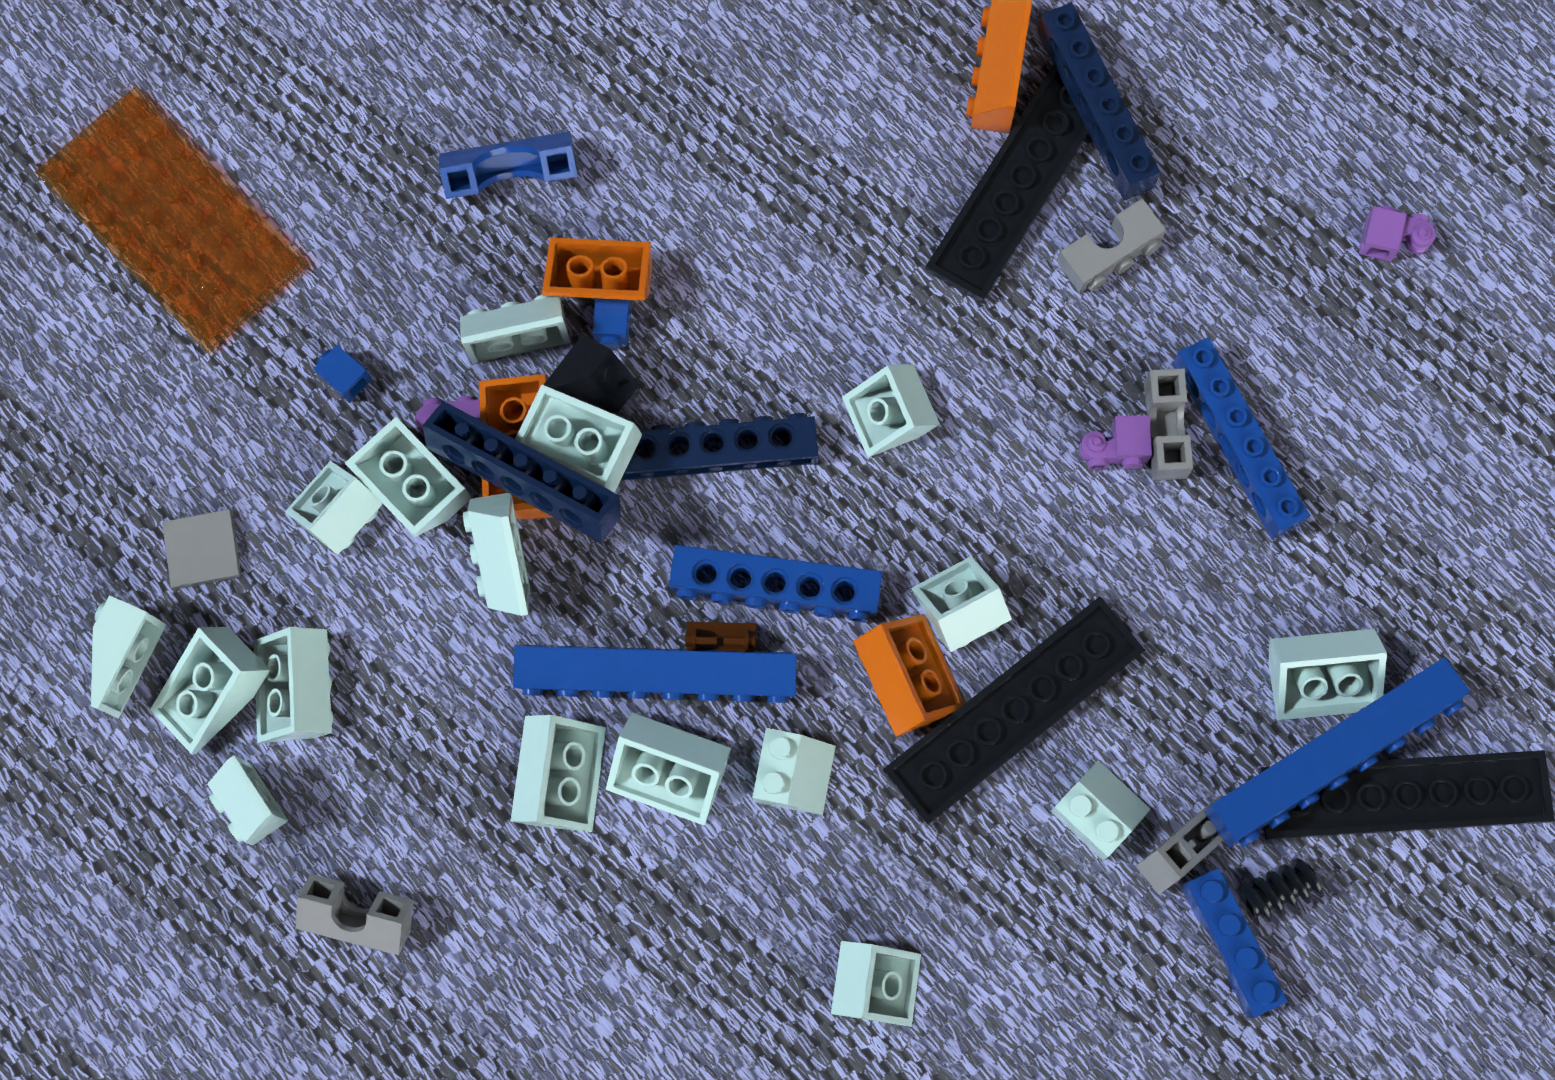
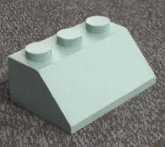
M540 295L531 302L522 304L516 301L508 302L499 309L489 311L487 309H475L470 311L468 315L460 317L461 342L472 364L571 343L560 296Z
M397 417L390 421L345 462L350 470L414 537L447 522L469 499H472L462 484Z
M504 493L469 499L468 511L463 512V521L466 533L472 532L474 544H470V555L472 564H479L481 576L476 577L479 596L486 597L487 607L490 609L520 616L528 615L530 585L512 494Z
M288 627L253 640L254 654L270 669L255 694L257 743L310 739L332 733L333 713L330 703L332 681L329 676L328 656L330 654V645L327 639V629Z
M1375 629L1270 639L1268 664L1277 720L1356 713L1382 697L1384 693L1387 652Z
M632 712L619 735L606 790L705 826L725 772L731 748Z
M555 715L525 716L511 822L592 832L606 727Z

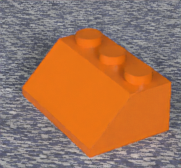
M550 237L542 295L645 301L650 294L653 271L651 242Z
M924 614L882 623L853 641L859 658L873 685L874 692L879 698L888 723L896 737L914 732L942 720L965 704Z

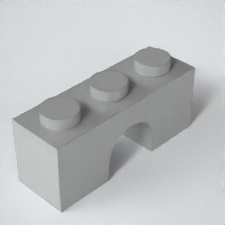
M1143 198L1114 217L1111 228L1120 241V244L1116 247H1099L1086 234L1059 252L1057 263L1079 293L1087 288L1091 292L1097 290L1107 281L1106 276L1115 270L1118 274L1123 273L1135 263L1133 260L1135 257L1142 253L1145 256H1149L1162 246L1160 241L1166 229Z
M1185 368L1150 370L1144 381L1146 414L1150 415L1152 481L1187 479L1193 470L1191 435H1186L1184 428V409L1187 403Z
M315 874L309 875L297 896L295 929L395 955L400 954L410 933L414 900L379 891L371 908H359L347 900L344 893L345 882Z

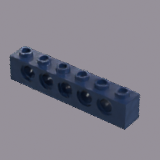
M1070 2L1042 14L1037 33L1123 200L1125 201L1153 189L1161 172L1073 3Z
M445 401L441 402L423 424L427 449L600 543L604 541L621 518L620 495Z
M794 413L788 415L787 419L773 420L771 416L755 417L752 422L740 423L738 419H724L716 425H705L704 422H689L685 424V427L671 428L670 425L666 424L655 425L651 427V430L640 431L642 433L641 439L620 481L818 464L815 416L807 417L805 413ZM785 434L791 438V442L781 447L774 444L773 439L777 435ZM745 437H752L757 441V444L752 449H743L739 446V442ZM711 440H718L723 444V447L717 452H709L705 449V445ZM677 443H685L689 446L688 451L682 455L673 454L671 448ZM648 445L655 449L654 453L648 458H641L637 455V451L642 446Z

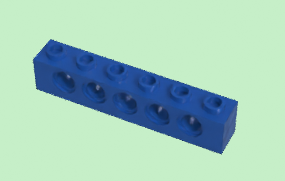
M1207 337L1178 351L1173 365L1175 369L1185 368L1186 388L1270 538L1274 539L1302 525L1310 517V514L1210 338Z
M675 545L669 587L671 592H676L677 598L684 600H696L697 595L711 597L710 601L716 604L730 605L731 600L745 601V606L753 609H765L766 604L780 606L779 611L798 614L800 609L814 610V615L822 618H834L835 613L849 615L848 619L850 621L867 623L869 618L877 617L882 571ZM706 569H710L717 574L715 580L709 584L701 583L697 579L698 574ZM746 574L750 577L751 581L747 587L737 588L731 583L734 576ZM773 578H779L785 583V587L782 591L773 593L766 588L767 582ZM806 583H814L819 587L820 591L814 597H806L800 592V588ZM841 587H847L853 591L854 597L850 601L842 602L835 597L834 593Z

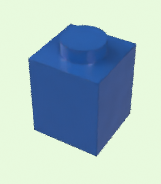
M595 298L592 330L595 341L610 349H618L620 344L629 345L632 310L630 300Z
M338 345L332 350L325 351L318 358L317 365L314 368L317 375L348 403L372 380L367 370Z

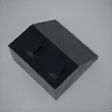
M583 334L544 383V386L609 413L620 411L640 385L610 348Z

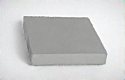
M230 509L162 522L170 586L173 590L242 577L233 512Z

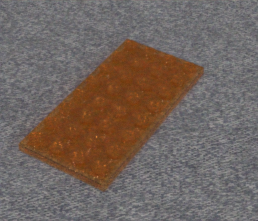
M135 86L35 171L38 177L208 354L309 266L307 261Z

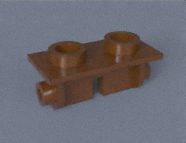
M687 621L685 647L690 650L756 651L757 623Z

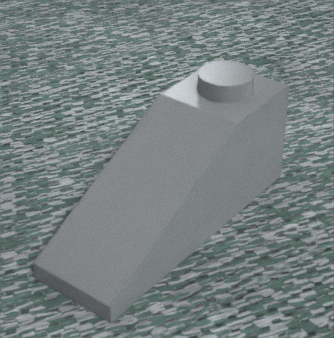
M1220 796L1215 798L1135 866L1158 894L1185 876L1224 841L1205 814L1207 808L1219 800Z

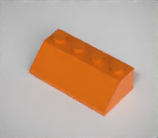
M991 0V6L983 8L981 27H987L985 37L979 36L976 56L982 57L981 67L974 66L971 86L977 87L976 97L969 96L966 116L972 117L971 128L1010 134L1032 0Z
M546 374L479 381L480 421L515 439L541 385H544L549 377ZM482 479V497L508 493ZM512 495L516 519L552 518L549 514Z

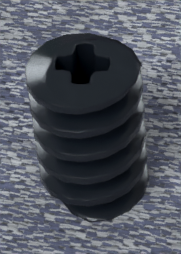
M1299 858L1291 860V868L1283 864L1278 867V874L1271 870L1266 872L1265 880L1259 876L1254 878L1252 882L1253 887L1248 883L1240 885L1241 900L1252 921L1258 927V916L1260 915L1268 923L1273 921L1271 914L1273 909L1280 916L1286 915L1285 903H1288L1293 910L1299 909L1297 897L1299 896L1306 904L1311 903L1309 892L1312 890L1319 898L1324 897L1321 883L1309 864L1304 863Z

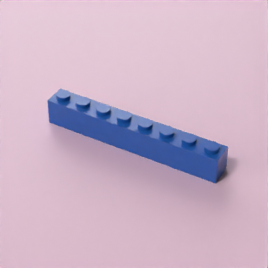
M514 646L513 688L522 689V695L532 696L543 695L544 689L557 690V696L566 697L578 696L579 690L592 691V697L611 698L613 697V691L627 692V698L647 699L648 692L662 693V699L682 700L683 693L697 694V700L717 701L718 694L732 695V701L753 702V695L768 696L767 702L788 703L789 697L796 696L797 653Z
M1443 657L1215 801L1207 808L1205 814L1229 848L1238 843L1245 847L1261 836L1258 830L1267 824L1273 829L1289 819L1288 811L1299 805L1303 810L1320 799L1317 793L1328 786L1333 791L1349 780L1346 775L1355 768L1360 773L1378 762L1376 755L1386 749L1391 754L1407 743L1404 737L1413 731L1419 736L1436 725V722L1433 720L1435 717L1444 713L1448 718L1465 706L1462 700L1471 691L1448 660Z

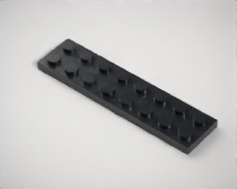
M1054 64L925 267L926 272L982 304L1089 134Z
M1099 596L887 765L882 771L925 825L928 826L1140 656L1145 649Z
M1545 750L1378 760L1377 763L1361 773L1355 768L1346 774L1349 778L1346 783L1333 791L1328 786L1317 793L1320 799L1303 810L1297 805L1288 811L1289 819L1273 829L1267 824L1264 826L1266 840L1555 822ZM1260 767L1258 769V774L1265 771L1269 767Z

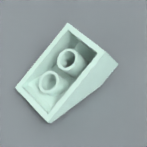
M541 385L515 439L615 493L641 439L642 433L635 423Z
M109 595L107 601L98 607L94 618L96 622L93 626L91 706L119 719L166 624L148 612Z
M198 627L150 710L191 754H197L254 698L270 669L229 627Z

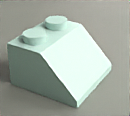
M914 364L887 365L842 397L867 457L920 438L940 425Z
M329 461L285 512L338 555L343 549L348 548L353 543L355 535L359 530L376 517L378 509L383 503L356 477L332 461Z
M972 556L911 588L938 637L950 652L968 645L978 637L989 631H994L1002 624L1012 620L1000 588Z
M766 728L752 797L753 802L823 815L836 746L801 734Z
M235 755L223 764L207 784L213 793L209 796L212 804L219 813L225 811L231 821L228 824V828L239 843L244 841V843L254 845L288 822V819L253 765Z
M1098 760L1054 806L1051 812L1100 859L1105 860L1135 829L1150 811V808Z
M841 941L831 1014L912 1027L921 954L874 944Z

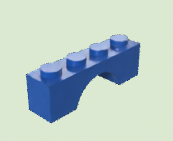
M570 131L439 153V172L446 199L479 194L485 187L508 178L535 177L544 182L578 177Z
M1219 867L1180 885L1196 919L1206 929L1225 964L1230 985L1247 1018H1256L1288 1002Z

